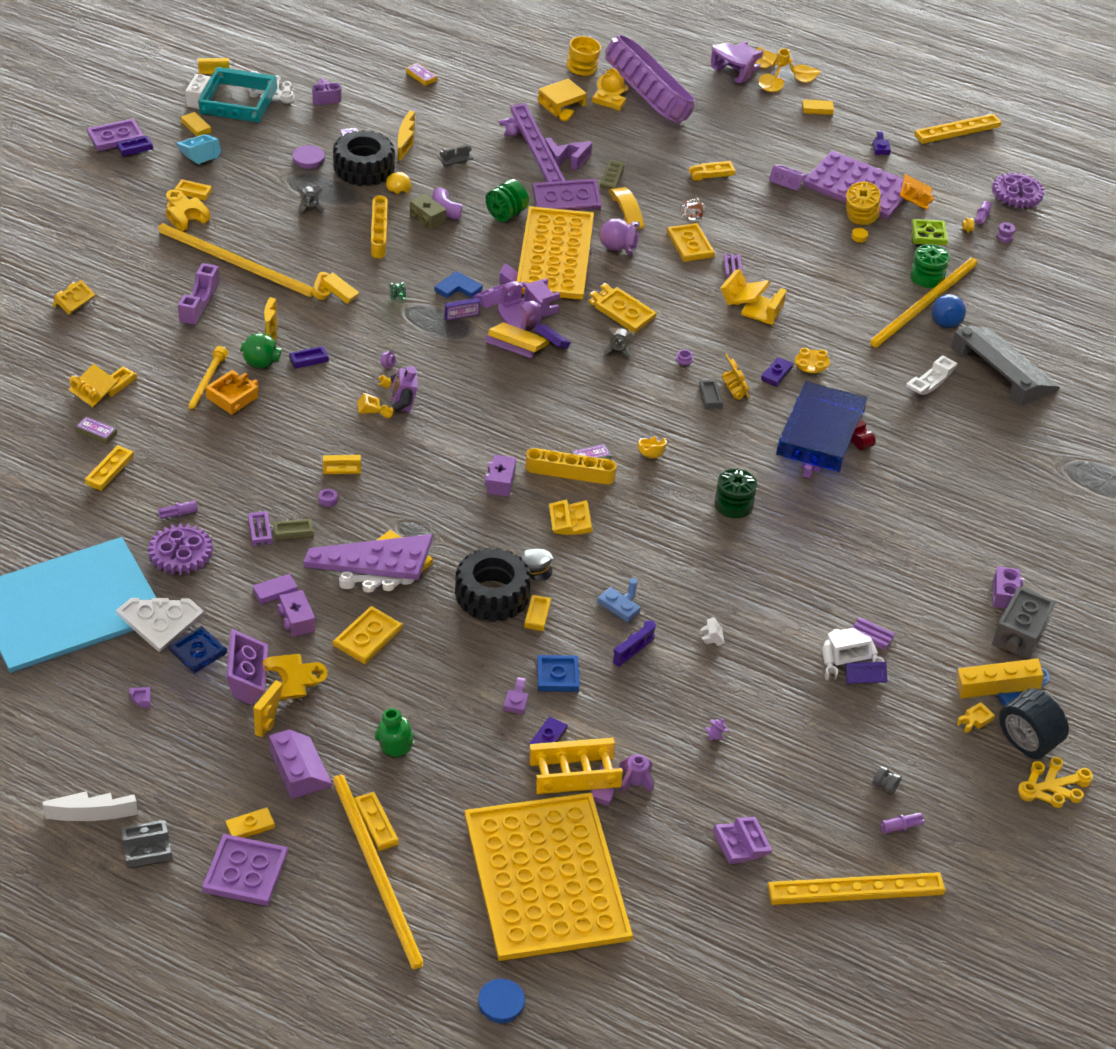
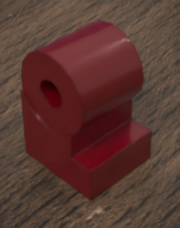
M863 420L849 424L847 439L859 450H864L876 444L874 434L866 429L867 424Z

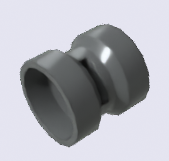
M881 766L876 772L872 784L877 787L881 786L887 793L893 794L899 786L902 776L897 773L893 774L887 767Z

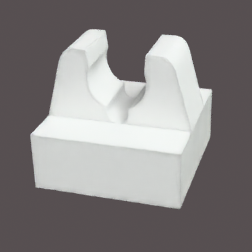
M714 617L708 619L707 625L701 628V632L704 635L702 637L705 644L716 643L717 646L724 644L722 627Z

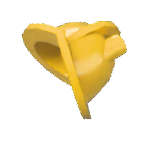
M615 68L608 69L605 75L602 74L597 81L599 90H604L611 94L621 95L629 89L624 83V78Z

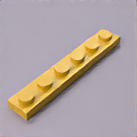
M995 114L915 130L914 136L923 144L1001 127L1002 122Z

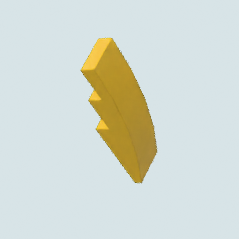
M409 110L399 129L398 161H401L414 145V111Z

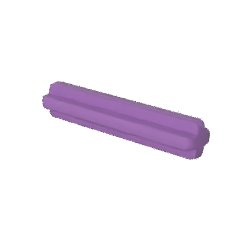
M488 334L486 335V343L529 358H532L535 353L493 338Z

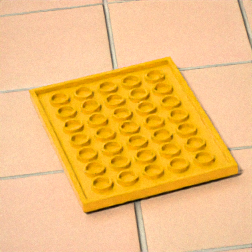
M592 793L464 811L498 961L632 941L633 934Z

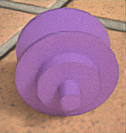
M723 718L721 720L711 719V728H705L710 736V741L713 739L723 740L722 732H728Z

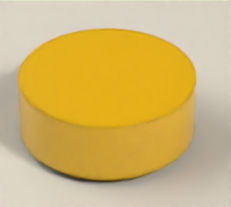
M855 228L852 231L851 238L859 243L865 242L868 239V231L863 228Z

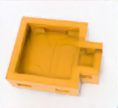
M231 370L206 386V398L231 415L258 398V380H249L246 372L239 376L237 372Z

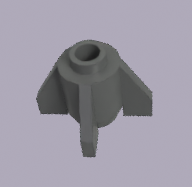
M321 186L299 187L297 189L302 199L298 208L300 213L307 207L314 206L321 212L324 211V208L318 202V195L323 191Z
M609 327L606 332L610 335L611 339L610 344L604 350L605 355L615 349L618 351L623 350L622 352L629 358L631 352L628 342L629 338L634 335V332L622 328L615 329Z

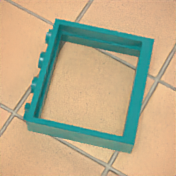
M217 67L198 100L200 114L260 123L278 89L276 76ZM221 84L265 90L256 108L212 101Z

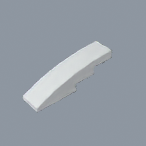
M86 791L42 802L45 819L98 821L138 815L134 794L117 799H112L111 793L88 798Z

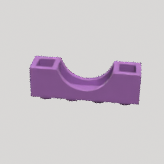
M201 264L196 273L195 285L191 295L184 294L178 304L180 322L196 325L220 283L219 266Z

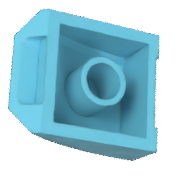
M207 134L176 143L187 158L199 165L202 162L214 158L217 159L221 153L219 139Z

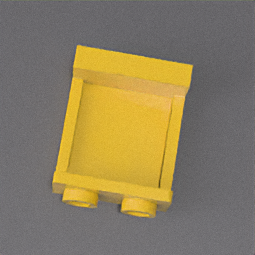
M569 78L539 89L538 102L555 117L560 115L561 107L578 102L581 106L586 105L587 93Z

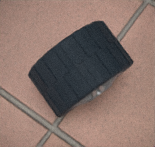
M1029 688L1000 710L999 719L1003 733L1008 741L1027 757L1034 759L1044 757L1069 735V724L1064 711L1051 696L1041 690Z

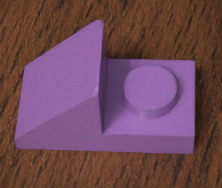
M551 137L545 138V142L560 168L568 157V145L557 146Z
M578 142L568 145L571 169L577 171L591 156L593 142Z

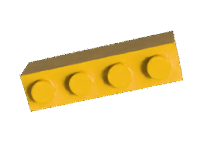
M1039 658L958 668L956 684L960 699L1020 692L1029 688L1041 689L1043 672Z

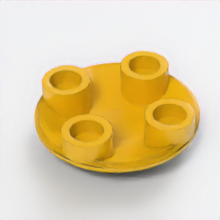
M801 348L799 354L795 357V364L804 372L820 373L829 367L830 359L825 350Z

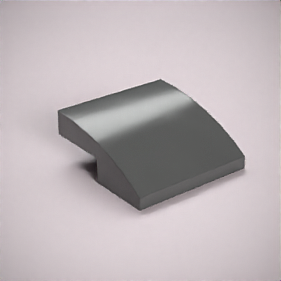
M165 820L121 827L127 868L172 860Z

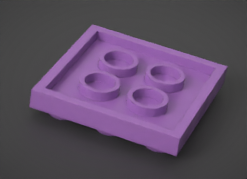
M223 834L203 883L202 892L268 906L287 857L288 847Z

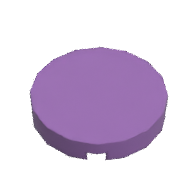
M305 145L296 148L293 151L292 158L294 164H299L302 168L311 169L318 167L320 163H324L325 154L319 147Z

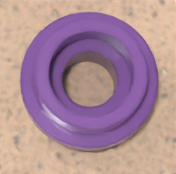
M686 349L680 350L676 355V361L681 365L691 364L693 362L692 352Z
M387 351L381 356V365L386 369H391L396 363V357L392 351Z

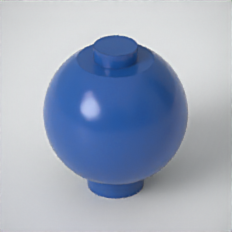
M943 295L932 306L934 321L944 328H954L960 325L966 316V306L962 299L956 295Z

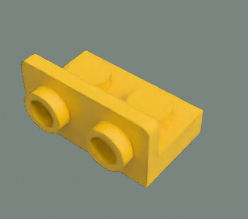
M80 280L77 283H71L65 291H59L54 296L55 300L52 305L54 307L60 305L70 315L92 300L96 294Z

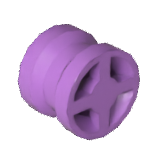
M1001 223L997 239L1005 243L1011 242L1015 226L1011 223Z

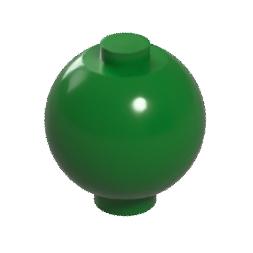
M265 333L250 335L246 342L242 341L240 348L246 363L258 369L269 367L273 362H279L282 348L276 347L275 340Z

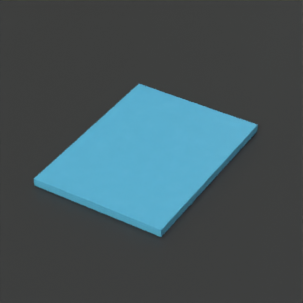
M122 537L0 576V654L9 673L134 631L116 615V610L130 598L152 600L156 596Z

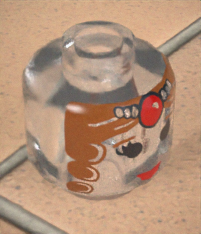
M698 198L685 200L683 205L680 206L681 215L687 221L701 219L706 211L705 204L701 203Z

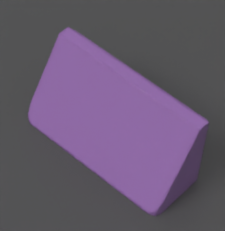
M499 284L477 293L473 298H478L480 305L484 308L498 304L501 301V289L505 284Z

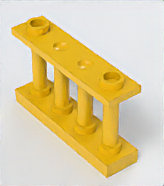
M614 738L530 744V766L539 765L541 775H537L536 793L547 794L622 787L623 770L622 768L613 769L610 760L614 759ZM602 760L604 770L592 771L589 761ZM581 762L583 771L571 772L569 763ZM560 764L562 773L549 774L547 765Z

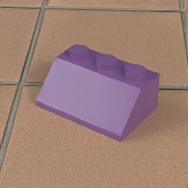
M232 629L229 638L226 679L233 697L252 705L265 692L266 670L263 668L262 661L267 658L268 645Z
M292 730L269 735L271 756L291 799L332 787L331 780L309 736Z

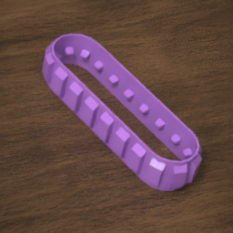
M624 35L614 37L605 50V59L608 63L617 69L620 75L659 114L678 124L686 121L695 108L693 96L637 42Z

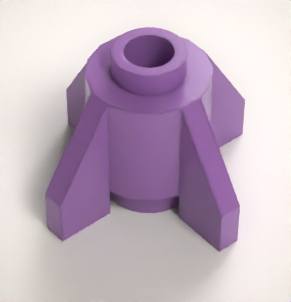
M635 754L622 760L619 768H622L626 775L620 789L625 791L631 784L636 786L643 784V787L649 792L653 791L654 783L649 773L653 763L640 754Z

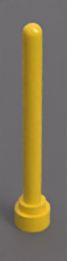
M217 346L212 353L213 361L188 404L189 409H195L219 363L226 360L228 350L225 347Z

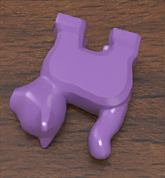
M513 115L510 118L499 121L500 125H505L506 127L504 136L514 137L517 134H522Z

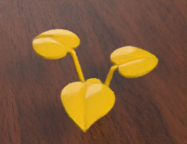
M760 46L757 48V51L763 50L762 58L755 62V64L759 63L761 65L760 68L767 69L778 64L775 76L763 74L759 78L760 87L767 92H777L783 88L784 80L777 77L780 68L785 67L788 63L790 64L791 72L795 74V79L803 83L813 81L821 73L820 70L806 65H795L793 68L792 58H790V51L788 49L782 48L776 55L773 52L762 49Z

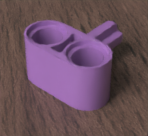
M321 78L318 84L312 86V102L314 104L325 105L341 101V85L339 83H328L327 80Z

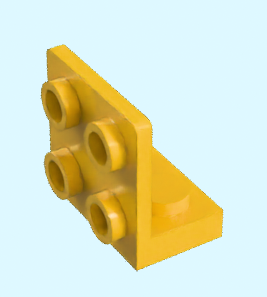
M741 269L730 275L720 287V290L727 305H740L747 302L754 303L766 291L770 282L767 280L747 283Z
M780 288L778 293L773 295L772 299L759 296L756 302H747L741 311V315L773 325L784 307L787 290Z

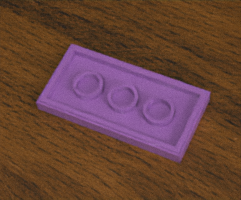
M596 179L532 184L536 207L573 211L601 209L602 207Z

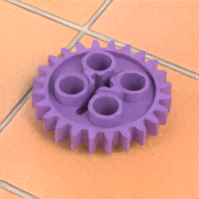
M1008 172L1007 175L1003 173L1002 176H998L997 179L995 178L992 187V193H995L994 197H998L997 200H1003V204L1008 203V206L1014 205L1015 208L1020 206L1021 209H1023V206L1029 208V206L1035 207V204L1039 205L1045 192L1042 187L1043 184H1038L1039 180H1034V177L1029 178L1028 174L1025 176L1022 173L1017 175L1016 172L1014 174Z
M179 523L178 527L172 524L171 529L164 527V532L157 531V536H152V541H149L148 547L149 559L152 560V565H157L158 570L163 568L164 573L170 570L172 575L176 571L180 575L183 574V571L190 574L192 569L197 572L198 566L204 568V563H209V558H212L213 552L212 539L209 538L208 533L204 534V529L197 531V526L190 528V525L187 524L185 527H182L181 523Z

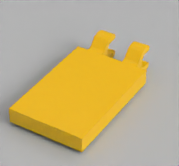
M604 283L600 286L603 289L601 292L593 291L590 293L592 298L588 302L591 305H595L596 309L634 333L656 318L657 312L618 287L613 289L607 283Z

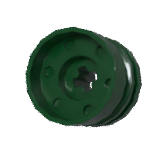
M731 468L722 472L717 482L714 501L715 508L720 514L729 518L748 516L754 507L757 479L750 472L739 468Z

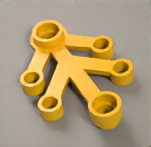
M1052 757L1045 781L1036 784L1038 776L1043 774L1045 766L1042 762L1035 761L1031 767L1029 780L1019 784L1018 793L1024 801H1033L1037 798L1052 804L1056 808L1063 806L1065 797L1074 803H1080L1084 796L1080 789L1068 790L1062 786L1076 783L1081 787H1088L1093 779L1092 772L1088 768H1081L1076 774L1055 779L1057 772L1062 768L1063 760L1059 757ZM1047 790H1048V791L1053 792V793H1055V794L1052 796V795H1049V794H1047V793H1045V792H1043V791H1047Z

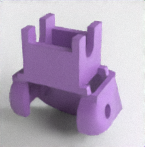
M747 41L735 46L731 43L713 45L711 66L713 69L720 71L728 65L740 72L734 81L745 83L753 72L760 69L761 65L759 63L755 65V62L762 58L763 50L757 51L747 45Z
M547 278L531 283L509 282L503 285L501 289V301L498 304V312L505 323L530 331L537 324L541 323L543 317L558 313V304L551 306L549 304L554 300L560 299V293H552L546 286L548 285ZM525 287L524 298H521V289Z

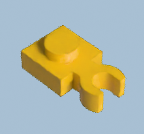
M980 702L966 710L965 715L958 718L957 725L966 724L964 732L968 733L974 725L980 729L992 722L995 715Z

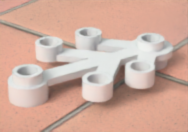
M275 75L278 89L272 100H280L285 104L293 102L295 95L291 91V82H283V91L279 90L281 77ZM249 89L250 97H258L259 94L263 95L265 90Z
M343 572L339 577V586L343 589H351L355 586V582H363L364 592H373L381 584L383 590L392 591L400 583L408 585L413 583L414 579L369 574L353 576L351 572Z

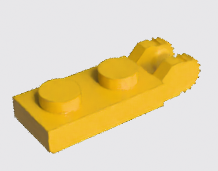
M730 161L693 165L688 169L694 181H701L703 178L735 175V169Z

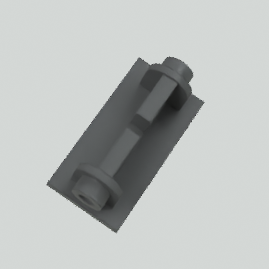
M471 145L457 146L456 152L454 147L443 149L438 158L444 166L472 160L473 156L469 153L472 151Z

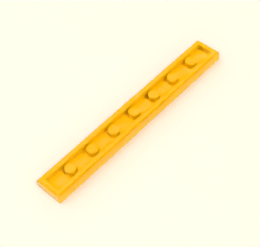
M940 872L768 882L767 885L771 905L944 895L945 893Z

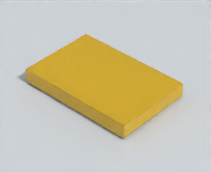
M698 223L667 228V234L683 262L715 257V252Z
M504 322L489 329L488 335L532 352H536L549 345V340L545 337Z
M370 606L333 640V646L366 664L403 629V624Z

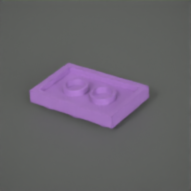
M134 119L87 128L88 135L97 151L117 147L118 142L144 137Z

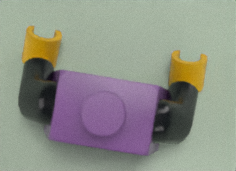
M408 366L406 369L400 368L397 374L391 375L390 378L381 375L379 377L381 383L378 385L385 389L391 386L392 407L389 408L387 405H383L380 408V414L385 418H390L394 411L410 412L418 389L416 368Z

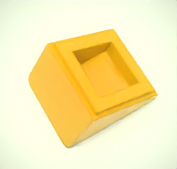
M363 393L357 401L360 414L381 412L380 400L377 397Z

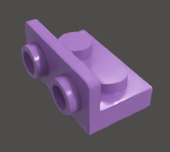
M777 164L773 165L769 181L797 191L801 182L808 174Z

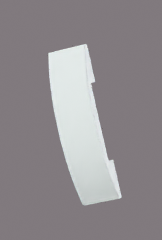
M942 355L933 363V367L920 378L914 377L906 384V387L921 395H926L934 391L948 378L956 368L957 363Z

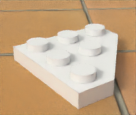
M130 598L116 610V615L160 653L204 615V611L189 598H181V600H169V598L139 600V598Z

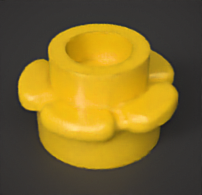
M965 218V221H962V229L966 230L967 233L974 231L973 218Z

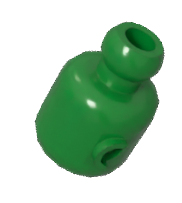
M389 708L382 714V721L375 732V740L379 741L381 750L386 755L400 757L410 751L414 744V733L411 731L408 720L401 715V712L395 708Z

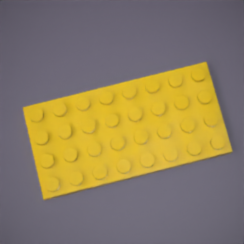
M529 206L517 282L531 283L547 278L548 285L546 286L552 293L559 292L560 298L583 300L594 213ZM525 287L521 289V294H525Z

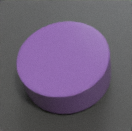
M324 489L320 491L319 503L322 506L331 507L338 502V494L335 490Z

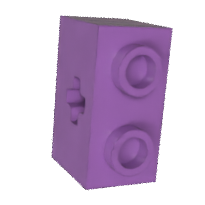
M494 455L493 461H489V474H486L484 481L488 494L510 496L516 471V458Z
M303 590L280 595V604H277L278 613L284 617V627L290 631L291 636L296 637L315 632V617Z

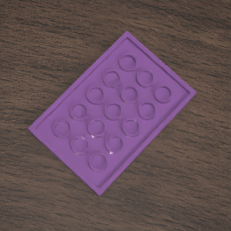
M831 151L803 180V186L845 203L846 193L851 185L863 181L871 182L878 187L881 194L879 217L887 220L905 201L904 198L900 197L903 178L851 157L844 156L839 152Z

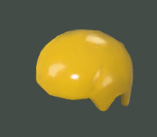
M403 172L393 173L386 179V188L397 195L401 191L407 194L412 189L410 178Z
M653 436L651 439L642 438L639 440L637 448L642 456L655 459L664 454L667 441L665 438L658 441L656 436Z

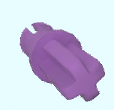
M984 201L977 210L975 218L977 225L984 224L985 220L989 217V211L992 207L989 201Z
M195 500L180 504L177 502L173 506L158 509L160 519L175 516L181 517V515L198 512Z
M921 813L905 817L898 815V817L882 820L880 825L884 834L900 830L905 832L909 827L924 824V819Z

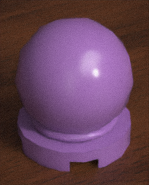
M622 219L608 220L600 230L602 245L611 251L625 249L626 254L634 255L632 249L637 247L639 233L636 232V229L640 227V222L632 221L631 225H628Z

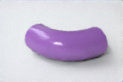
M436 188L432 199L446 208V217L460 220L462 204L450 201L448 199L449 193L446 189Z

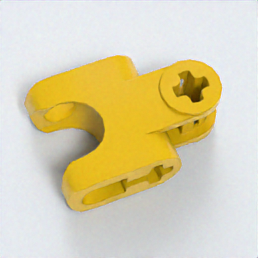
M177 189L169 190L166 193V198L169 201L167 203L166 216L178 230L182 232L188 230V220H198L201 223L210 221L209 209L197 197L188 199Z
M301 654L272 656L262 661L264 670L276 671L282 678L283 687L280 700L306 697V687L317 686L327 677L328 671L324 664L320 662L302 664Z

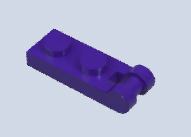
M652 620L645 621L642 629L631 634L622 644H618L613 651V663L618 667L650 644L654 640L656 623Z

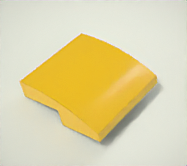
M270 297L264 311L265 334L271 336L276 341L277 304L276 299Z
M567 500L549 504L553 533L577 535L593 532L587 500L568 504Z

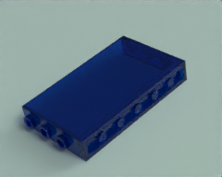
M805 381L778 441L776 455L840 472L843 458L860 416L865 412L868 397Z

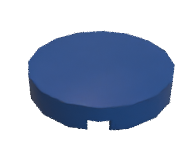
M492 980L486 983L480 990L478 997L479 1010L492 1022H511L523 1012L525 1005L524 992L518 984L511 980Z

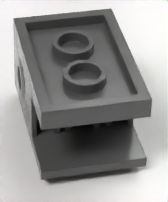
M1018 586L998 623L992 645L1029 660L1050 621L1048 617L1056 601Z

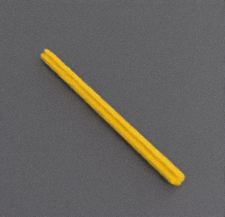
M164 223L158 227L159 233L305 296L311 297L313 295V287Z
M974 257L967 260L871 339L870 345L874 348L880 346L977 266L978 260L974 259Z
M342 774L335 776L333 783L411 968L414 970L423 967V959L345 776Z

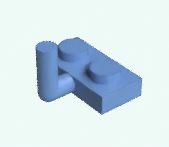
M631 578L629 580L628 593L625 595L610 587L598 597L597 603L628 623L641 610L639 605L631 601L636 595L637 579Z

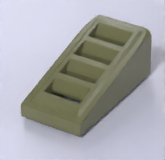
M609 160L601 179L600 187L607 189L617 187L624 173V162Z

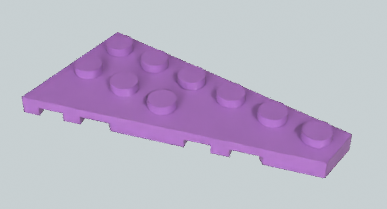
M428 534L309 548L304 559V567L418 580L430 550L433 535Z

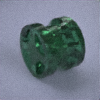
M390 283L391 300H396V298L406 299L405 283Z

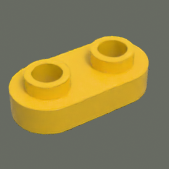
M320 272L313 285L312 294L319 300H326L331 292L321 284L322 280L329 275L326 272Z

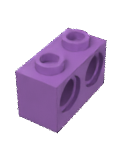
M997 566L993 578V607L1006 609L1018 586H1023L1020 569Z

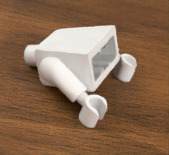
M854 628L845 630L834 629L828 634V640L824 642L822 648L824 664L827 665L825 672L826 680H829V673L834 674L835 680L837 678L838 669L833 664L841 665L871 658L872 662H884L883 658L877 656L878 652L872 638L863 635Z

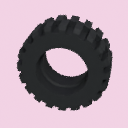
M371 130L348 132L344 136L339 137L334 144V171L339 178L345 182L348 181L352 185L371 186L372 184H380L381 181H386L388 176L393 174L395 168L394 145L388 137L383 136L379 132L375 133V131Z
M491 547L485 548L482 551L479 549L474 551V554H468L459 563L455 579L456 600L465 612L468 611L470 616H477L479 620L483 621L485 619L490 620V622H496V620L504 621L508 617H515L517 612H522L529 602L531 571L524 560L522 561V558L517 554L513 555L512 551H503L502 548L491 549ZM486 581H497L505 584L506 586L500 588H489L481 585L480 583Z

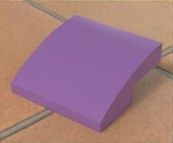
M756 817L737 818L734 824H716L712 830L729 864L758 859L772 852Z

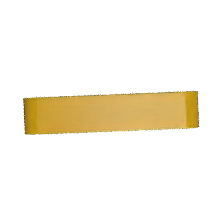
M381 195L375 196L372 204L371 255L374 258L386 256L388 200L385 196Z
M531 448L526 452L525 469L530 473L600 484H612L615 481L617 466L613 460Z

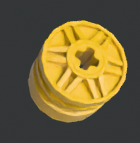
M587 36L573 38L570 41L566 64L568 70L580 76L594 74L597 71L600 43L596 39Z
M863 181L849 187L846 193V214L848 219L854 224L869 225L878 219L881 194L876 185Z

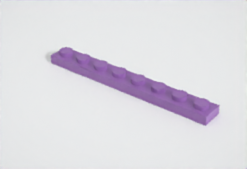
M526 103L511 106V113L546 182L565 181Z

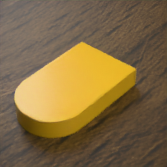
M564 108L559 115V119L561 121H569L574 114V110Z

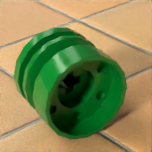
M509 179L487 192L485 203L488 211L496 220L505 222L527 209L529 206V196L525 187L519 181Z
M933 244L919 246L915 251L910 278L912 281L924 288H934L945 279L946 269L950 260L947 250Z

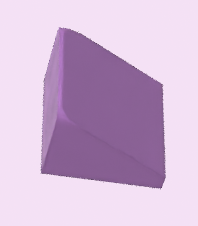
M504 263L500 271L499 282L504 284L513 281L517 282L518 272Z

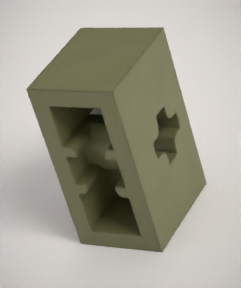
M423 194L410 201V215L430 230L446 223V208L428 195Z

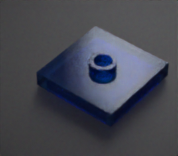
M203 626L169 645V651L194 674L227 654V648Z

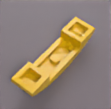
M626 187L609 189V194L613 201L618 202L624 214V221L628 225H631L632 221L640 222V227H637V229L644 228L640 208L631 191Z

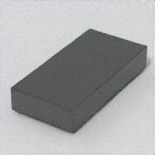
M700 380L698 386L705 409L723 408V400L717 380Z

